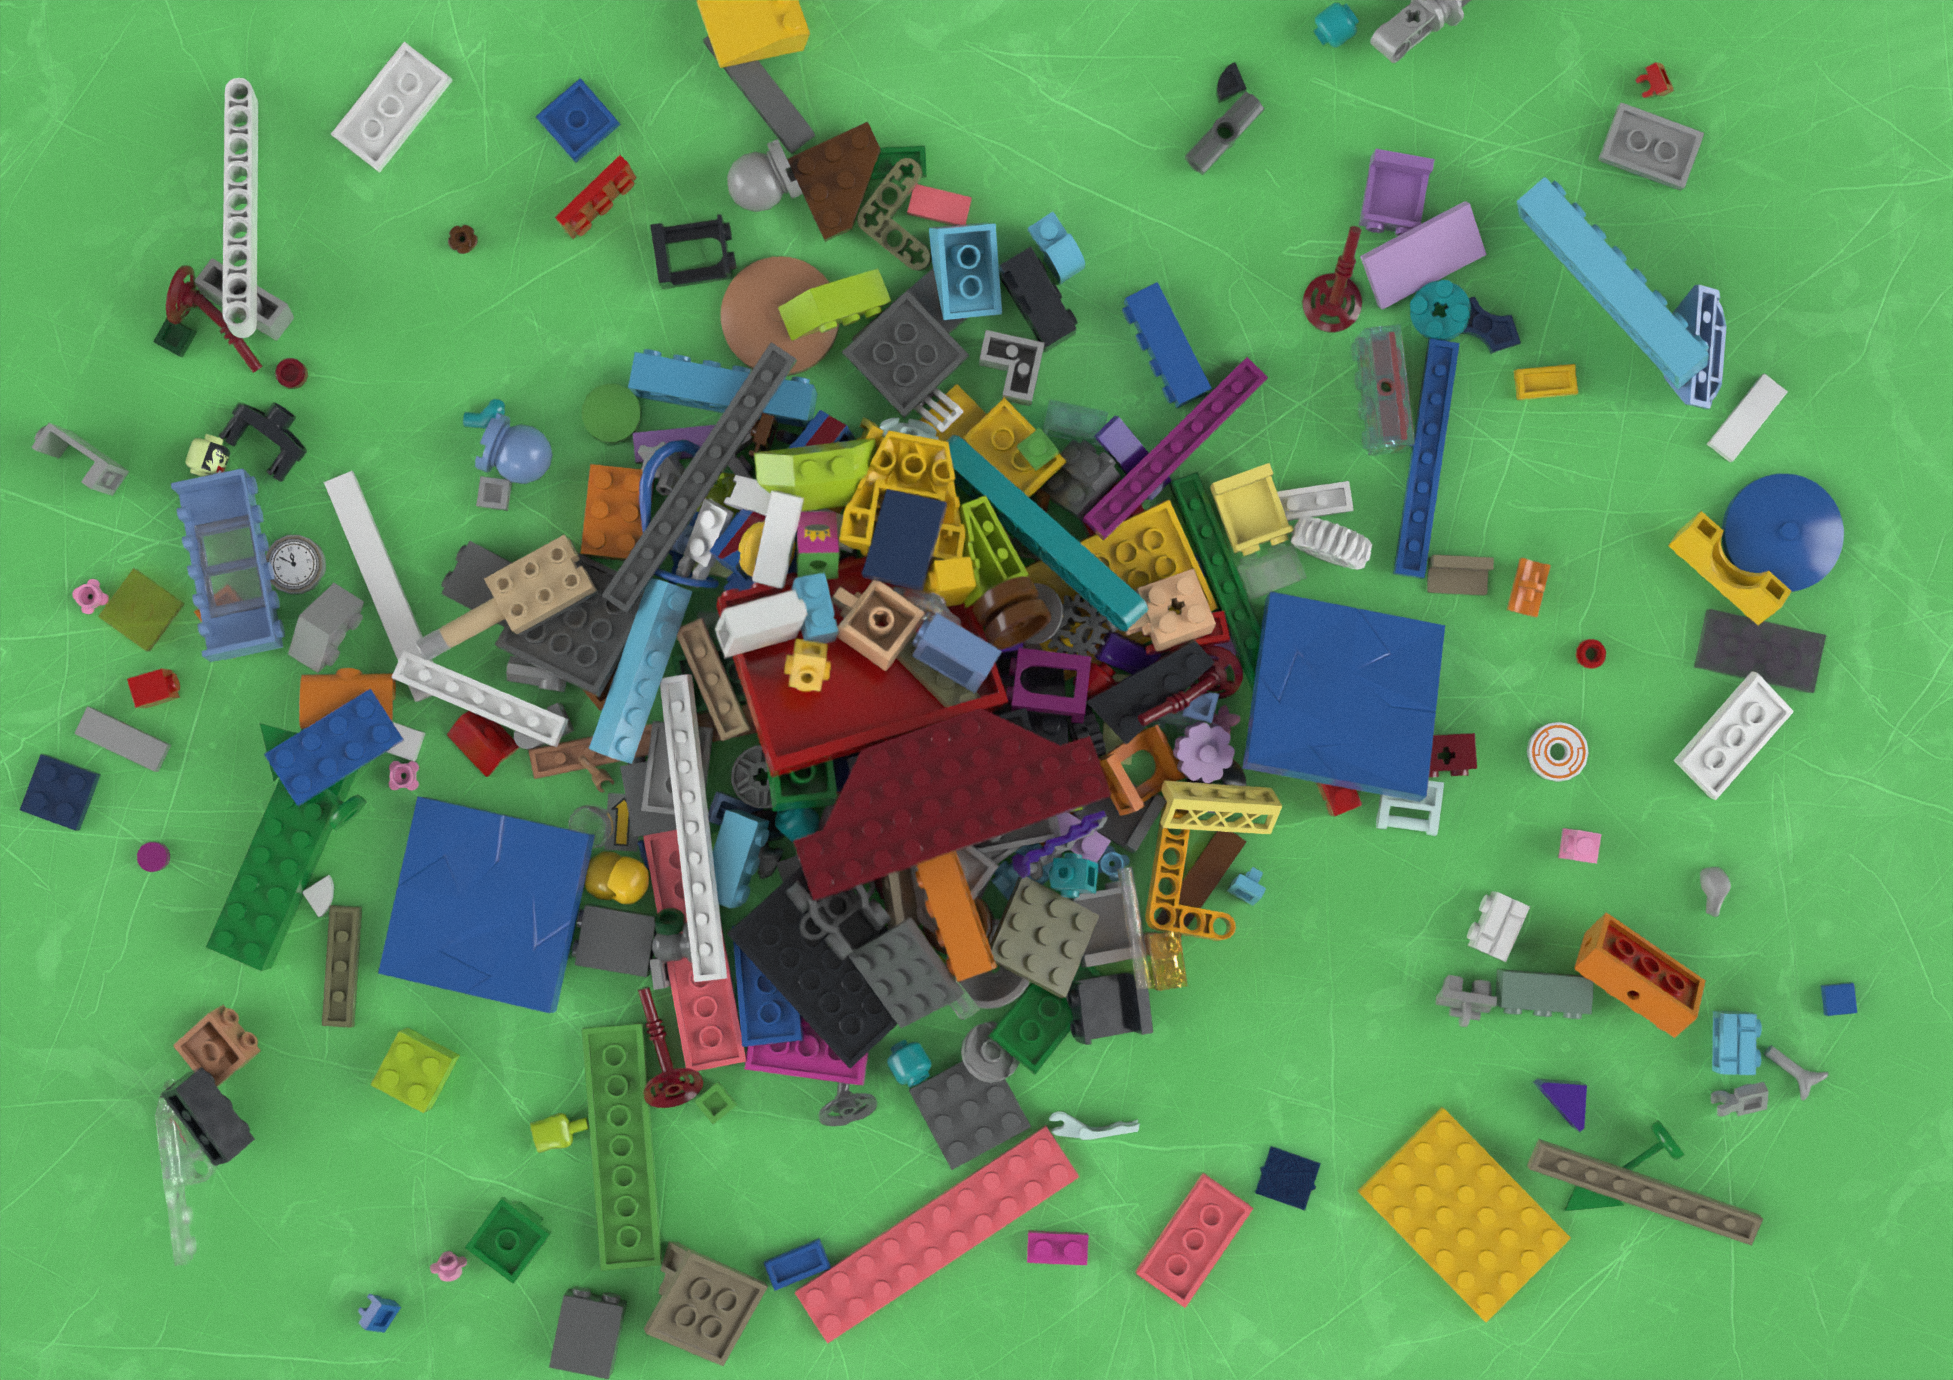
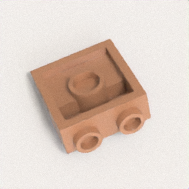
M224 1005L208 1013L173 1045L192 1070L203 1067L205 1071L209 1072L213 1076L217 1088L261 1052L257 1047L258 1040L256 1036L251 1032H245L238 1023V1014Z

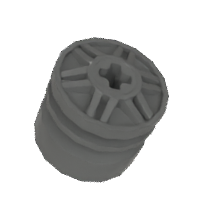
M754 746L745 750L736 759L731 771L732 786L736 795L745 804L755 808H772L769 779H767V785L765 786L762 781L756 780V775L761 774L760 769L764 768V771L768 772L766 758L762 746Z

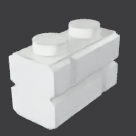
M1492 891L1490 896L1486 894L1479 906V911L1482 912L1478 923L1473 922L1469 928L1467 938L1470 939L1468 946L1506 962L1530 906L1495 891Z

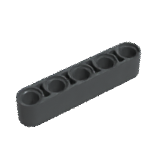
M709 36L703 39V42L717 60ZM758 60L723 67L732 81L791 154L815 136L811 127Z

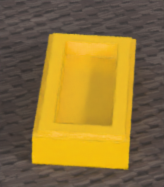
M1575 364L1516 369L1514 371L1517 400L1578 394Z

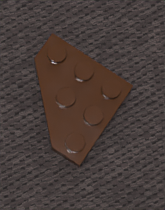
M868 122L787 159L825 242L852 230L860 204L869 185L871 174L880 155L881 149Z

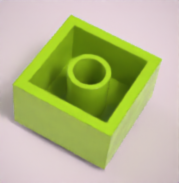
M407 1027L398 1032L370 1085L425 1113L432 1109L460 1055Z

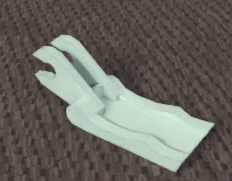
M1062 1111L1054 1112L1049 1117L1050 1121L1062 1120L1064 1122L1063 1126L1051 1129L1052 1133L1058 1136L1081 1138L1082 1140L1138 1132L1140 1125L1137 1119L1130 1122L1118 1121L1103 1127H1090Z

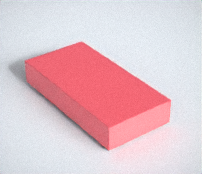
M917 184L912 191L907 214L949 225H964L967 222L972 197Z

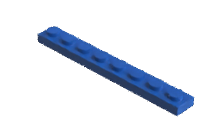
M1437 339L1428 340L1393 572L1396 575L1425 578L1460 343Z

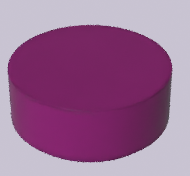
M160 842L145 843L137 853L139 866L148 872L161 871L170 861L169 849Z

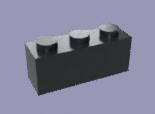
M203 1067L187 1072L161 1093L214 1166L230 1162L255 1140L250 1133L248 1124L239 1118L232 1108L231 1101L220 1092L215 1085L213 1076L205 1071Z

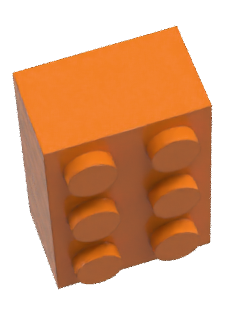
M590 464L580 554L592 558L626 560L643 534L639 505V484L643 473L641 469ZM653 479V482H652V489H651V506H652L654 479Z

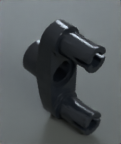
M238 402L232 411V418L219 434V437L223 440L226 438L225 442L236 446L247 427L253 426L280 446L281 452L266 472L269 475L274 474L273 478L283 482L296 461L300 462L307 453V449L302 442L289 430L296 419L295 415L274 402L266 413L250 405Z

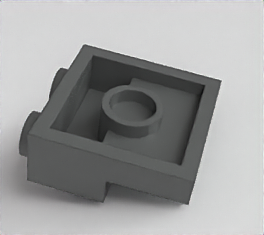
M1073 439L1060 453L1066 460V463L1040 489L1050 495L1052 502L1082 521L1084 516L1094 508L1121 476L1114 468L1116 462L1107 453L1102 452L1100 455H1097V450L1088 441L1083 440L1081 443H1078Z

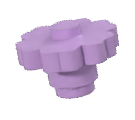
M1199 721L1194 725H1188L1185 728V736H1180L1175 740L1173 755L1180 760L1177 765L1178 771L1192 781L1199 779L1202 782L1211 783L1222 778L1223 768L1231 767L1235 753L1234 748L1228 745L1231 739L1230 734L1216 724L1208 725Z

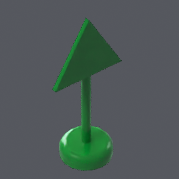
M259 723L266 752L298 734ZM269 763L273 781H275L278 775ZM329 788L322 792L337 807V810L329 819V824L335 831L354 818L367 802L362 796L354 795L343 803Z
M1657 1120L1652 1124L1651 1130L1659 1142L1624 1165L1623 1168L1632 1170L1663 1148L1675 1160L1682 1158L1685 1154L1661 1122ZM1575 1186L1564 1210L1573 1211L1624 1206V1204L1620 1200Z

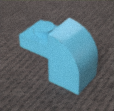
M1054 212L1028 227V232L1044 254V262L1059 284H1062L1085 268V260L1071 234L1066 232Z

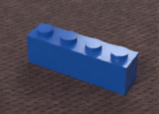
M1158 282L1126 297L1124 301L1125 307L1122 308V312L1129 325L1134 323L1138 334L1135 335L1136 340L1142 351L1147 349L1152 359L1149 361V365L1155 377L1161 376L1165 384L1162 390L1168 403L1174 402L1176 408H1179L1209 393L1211 386Z

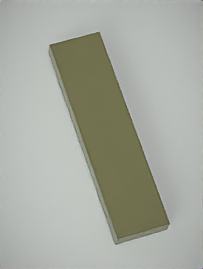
M330 906L322 1026L351 1028L355 1026L362 907Z

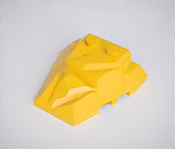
M888 430L870 463L866 476L861 479L855 494L844 510L839 542L850 548L859 549L864 556L868 555L886 490L890 489L946 502L947 508L930 567L937 560L962 558L965 528L964 524H961L959 513L960 501L959 496L956 497L954 487L955 475L949 443Z

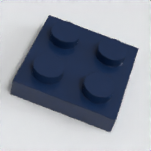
M40 754L20 811L78 831L81 829L101 774L47 754Z

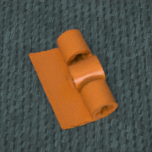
M342 668L336 671V674L301 675L300 728L306 729L369 689L373 691L393 722V700L396 698V680L391 678L393 673L363 674L358 669Z

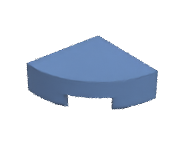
M1202 694L1190 702L1188 708H1184L1182 716L1212 723L1219 694Z

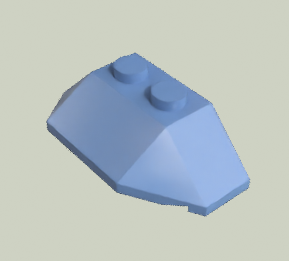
M1694 285L1672 314L1679 313L1688 324L1686 330L1693 337L1699 335L1709 346V349L1706 350L1709 353L1707 366L1679 389L1665 375L1664 378L1686 405L1710 409L1713 399L1717 396L1722 386L1726 322L1723 308L1719 302L1721 298L1719 290L1702 285Z

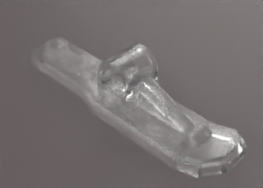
M178 1079L167 1080L164 1083L161 1093L168 1089ZM160 1094L155 1117L174 1264L178 1266L188 1264L193 1259V1255L196 1254L197 1250L195 1236H190L189 1224L193 1223V1212L191 1206L186 1204L185 1186L207 1181L216 1172L217 1166L211 1163ZM199 1160L207 1164V1174L201 1175L195 1171V1161Z

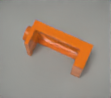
M1158 725L1143 729L1127 745L1123 742L1099 758L1111 792L1110 798L1120 816L1137 812L1144 807L1143 802L1161 791L1164 780L1177 781L1186 778L1183 773L1178 771L1177 765L1180 760L1174 757L1173 751L1168 744V739ZM1145 750L1153 756L1156 769L1149 779L1135 788L1121 762L1137 751Z

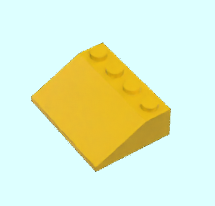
M696 0L720 68L804 51L810 31L798 0Z

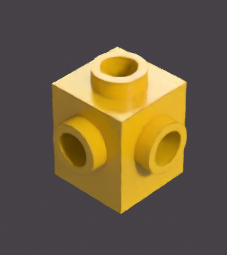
M796 639L793 656L787 655L784 674H790V687H796L801 691H820L822 680H828L831 662L826 661L827 644Z

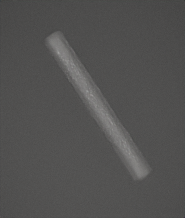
M1132 867L1117 869L1137 990L1151 988Z

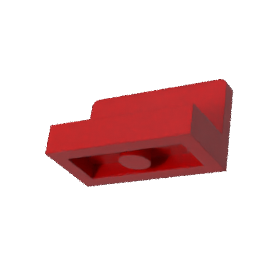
M471 711L461 715L447 733L452 742L486 777H489L500 763L514 754L519 748L515 740L499 723Z

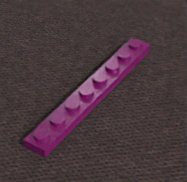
M1246 357L1088 512L1082 521L1104 541L1268 377Z

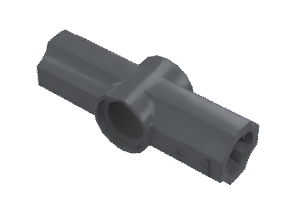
M1245 92L1222 117L1215 121L1213 127L1187 153L1185 159L1196 172L1204 175L1264 111L1260 101L1253 94ZM1219 128H1227L1231 132L1232 137L1223 139L1218 135L1217 130Z

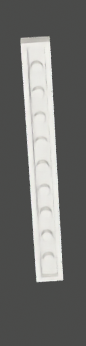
M689 674L662 678L660 682L694 982L727 978L693 679L692 675Z

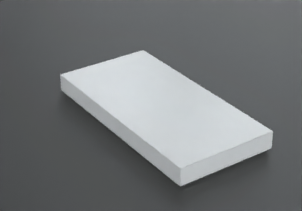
M403 42L331 135L380 173L453 80L411 46Z
M1752 671L1673 761L1711 799L1716 800L1794 711L1758 673Z

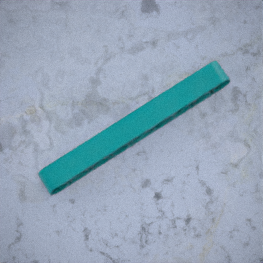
M952 435L946 441L949 443L955 475L954 483L973 500L986 495L1001 525L1114 626L1122 631H1127L1148 611L1146 602L1138 593L967 442L957 435Z

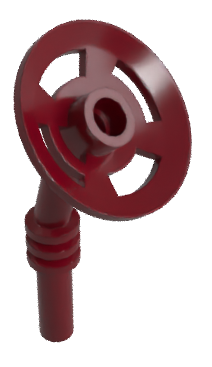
M1351 226L1349 229L1343 254L1338 257L1335 273H1328L1315 278L1308 285L1303 295L1302 306L1307 320L1315 328L1324 332L1334 333L1349 328L1357 320L1361 312L1362 298L1356 284L1349 279L1352 277L1356 264L1354 256L1362 231L1357 226ZM1334 280L1333 287H1328L1326 281ZM1316 288L1319 290L1315 298L1316 308L1312 309L1311 296ZM1322 294L1326 295V297L1323 300V305L1320 304V298ZM1353 295L1355 305L1352 314L1349 316L1347 312L1351 306L1350 296ZM1343 298H1346V306L1343 310L1341 305L1343 304ZM1323 313L1331 317L1338 316L1340 323L1329 324L1321 321L1319 318Z
M188 265L181 266L175 272L167 292L166 316L168 321L173 324H179L186 318L192 307L198 306L221 328L219 332L221 334L225 333L224 339H229L227 343L235 347L252 373L262 368L263 366L244 339L236 337L231 333L223 319V314L203 294H200L199 290H196L194 269ZM190 275V281L184 283L183 280Z
M1214 645L1202 646L1201 648L1209 656H1217L1219 660L1212 659L1215 663L1198 678L1199 682L1197 684L1193 682L1190 685V689L1185 692L1179 691L1177 694L1175 693L1167 697L1166 702L1138 715L1140 724L1145 726L1169 713L1176 714L1178 711L1188 708L1190 702L1202 694L1225 689L1226 691L1217 693L1219 694L1218 699L1233 695L1239 689L1243 680V668L1239 659L1231 651L1223 647ZM1230 664L1234 671V682L1227 680L1225 667Z
M646 986L638 989V993L647 1020L645 1027L649 1028L647 1034H651L649 1040H652L662 1073L652 1078L646 1084L643 1096L646 1103L650 1106L671 1108L693 1099L701 1091L703 1079L696 1070L673 1068L665 1041L667 1033L662 1031L665 1029L664 1025H661L663 1020L659 1019L650 987ZM689 1074L694 1077L693 1083H690ZM652 1086H654L656 1095L650 1092Z

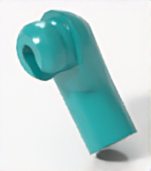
M493 399L481 413L465 412L463 417L464 427L486 429L492 418L496 419L497 413L505 415L504 402L500 399Z

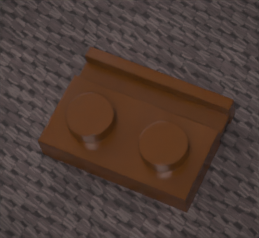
M762 413L761 419H758L751 429L750 436L753 437L756 448L755 451L750 450L749 456L754 462V453L771 450L779 426L774 416Z

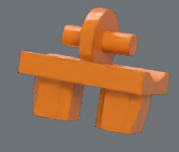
M1525 558L1519 559L1507 606L1508 611L1534 618L1538 617L1551 565Z

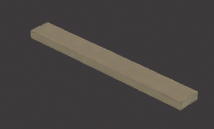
M1538 1139L1527 1164L1528 1168L1535 1172L1751 1246L1763 1221L1761 1215L1541 1139Z

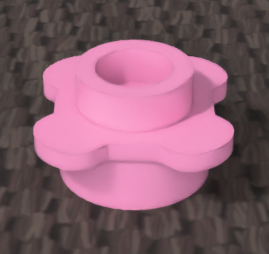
M90 579L87 584L75 588L72 594L85 614H92L95 608L100 605H106L109 601L108 595L102 592L100 582L96 579ZM89 594L93 595L92 599L88 598Z
M393 761L389 765V787L392 790L407 788L413 791L418 788L419 782L416 780V772L419 770V765L416 762L410 761L408 764H401L399 761ZM402 773L406 774L405 779L401 777Z
M447 1251L441 1254L436 1263L431 1264L430 1270L433 1274L438 1273V1277L442 1281H454L461 1276L462 1267L467 1265V1259L465 1257H457L453 1252Z

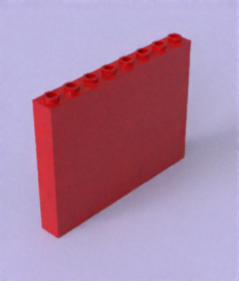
M851 556L838 562V579H826L831 602L832 597L840 587L852 595H855L856 592L863 594L873 581V579L864 578L862 575L867 556L859 559ZM797 573L787 574L785 586L782 589L757 582L747 590L731 589L723 592L717 600L716 607L719 616L721 617L724 609L792 591L794 579L798 578ZM882 582L925 613L922 624L925 619L932 621L936 613L988 643L983 627L979 624L972 611L973 606L966 608L965 602H963L961 605L926 609L925 600L920 598L919 590ZM832 603L834 610L833 619H836L838 627L844 619L840 615L843 610ZM881 622L878 625L875 624L877 627H885V623ZM801 628L794 639L733 655L772 778L861 752V750L979 708L990 713L1000 711L1008 703L995 663L976 691L981 696L980 698L945 708L897 658L885 671L837 636L835 641L825 643L827 644L826 661L831 662L828 680H822L820 691H801L796 687H790V674H784L787 655L793 656L796 639L804 640Z

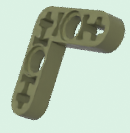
M904 158L896 163L861 209L858 215V224L865 233L906 266L916 271H922L932 261L931 251L892 219L922 177V169L918 162L911 158ZM913 165L912 172L915 176L912 179L909 177L905 178L902 184L907 186V188L903 192L900 186L891 181L894 177L897 181H900L904 175L903 171H901L902 167L906 166L909 168ZM894 188L897 191L898 199L894 204L887 205L883 202L882 193L885 189ZM877 201L881 207L889 211L886 215L880 211L876 217V220L879 222L878 225H870L867 228L866 224L868 221L865 216L867 214H875L878 208L874 207L873 204ZM893 230L900 231L903 236L902 243L897 247H891L887 242L888 233ZM910 239L913 241V244L909 246L916 252L921 251V249L924 251L922 257L925 261L923 263L917 262L913 265L912 261L914 258L906 251L903 256L899 254L907 247Z

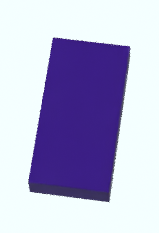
M1110 630L1103 638L1105 644H1100L1097 649L1098 653L1094 655L1096 659L1131 674H1134L1135 671L1144 666L1146 667L1154 663L1161 657V654L1147 655L1145 645L1115 632L1112 633Z

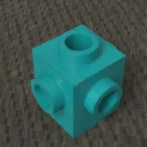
M1066 853L1064 858H1053V866L1049 870L1051 888L1061 892V897L1079 898V893L1096 894L1098 864L1088 859H1082L1083 855Z

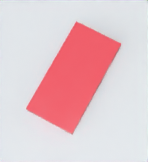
M1202 1173L1135 1273L1186 1308L1252 1212L1253 1207L1208 1175Z

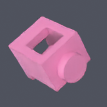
M1563 828L1558 858L1597 864L1601 834Z

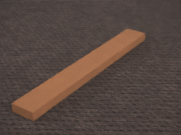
M748 704L741 705L751 730L732 738L757 733ZM710 712L697 714L698 726L714 728L712 742L720 741V735ZM652 724L645 725L634 758L648 756ZM593 736L559 743L557 747L549 745L528 750L534 779L586 769L578 760L581 755H584L595 767L620 762V760L590 750L589 747Z

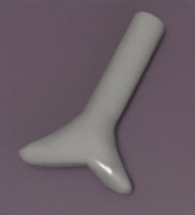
M1772 1045L1764 1052V1055L1797 1079L1802 1101L1809 1096L1811 1086L1828 1077V1072H1811L1802 1069Z

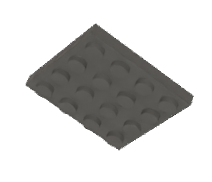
M578 553L583 561L578 566H582L589 572L599 593L522 636L512 632L507 623L495 645L550 674L600 697L619 664L644 591L630 612L626 613L602 597L617 571Z

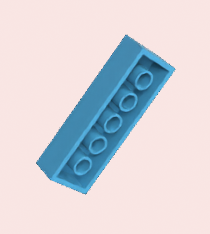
M644 349L643 353L635 352L628 388L638 398L724 413L750 374L751 369L742 366H733L732 370L721 368L720 363L703 360V364L693 363L690 357L673 355V359L661 357V352ZM793 376L791 381H783L762 413L774 416L777 423L806 428L808 422L813 419L818 394L814 385L809 384V379Z

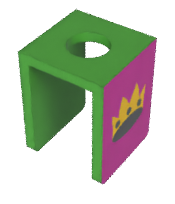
M836 512L800 513L796 536L798 578L825 573L826 579H838L839 546Z

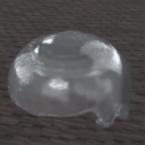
M586 804L579 806L572 812L568 821L569 829L595 834L592 849L603 847L613 833V819L609 811L600 805Z

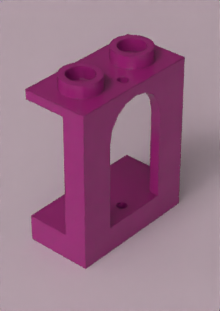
M1019 648L1018 657H1011L1009 675L1015 676L1014 686H1008L1007 704L1012 705L1011 712L1016 711V709L1026 708L1028 711L1071 716V722L1083 724L1091 657ZM1030 666L1076 671L1074 698L1028 692L1020 683V675Z

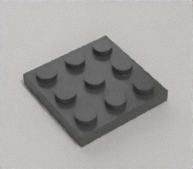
M908 291L900 296L842 351L843 355L903 418L915 409L969 357V354Z
M911 917L855 948L848 955L900 1028L958 1000L964 994L962 988Z
M963 1060L909 1089L951 1170L1031 1127L1006 1079L993 1083L981 1081L968 1071Z

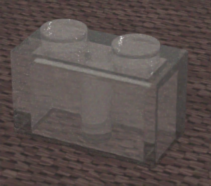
M1283 542L1268 548L1269 554L1258 558L1255 553L1240 559L1241 565L1236 568L1250 601L1269 594L1270 591L1274 592L1307 578L1294 544L1285 547Z

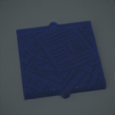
M1270 1146L1264 1166L1260 1167L1261 1175L1255 1193L1305 1211L1311 1191L1316 1189L1314 1183L1321 1163Z

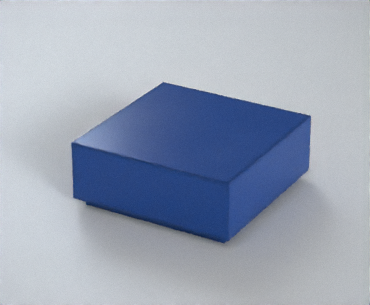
M1854 983L1821 985L1824 1015L1833 1016L1857 1013Z

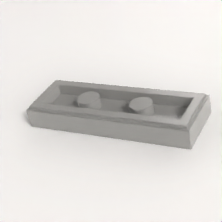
M93 707L86 708L74 733L154 772H159L171 747V744Z

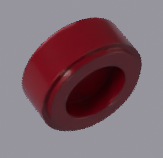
M287 358L277 365L275 375L277 381L282 386L288 389H298L307 381L308 371L306 366L299 360Z

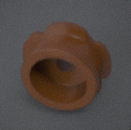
M463 225L462 227L455 226L449 232L448 244L452 250H457L460 254L469 253L477 245L478 238L474 235V229L468 225ZM462 236L465 237V240L463 242L460 241V237Z

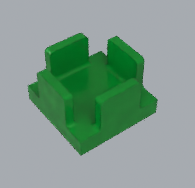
M502 1197L465 1246V1249L514 1284L552 1232L540 1224L543 1218L519 1201L515 1205L505 1197Z

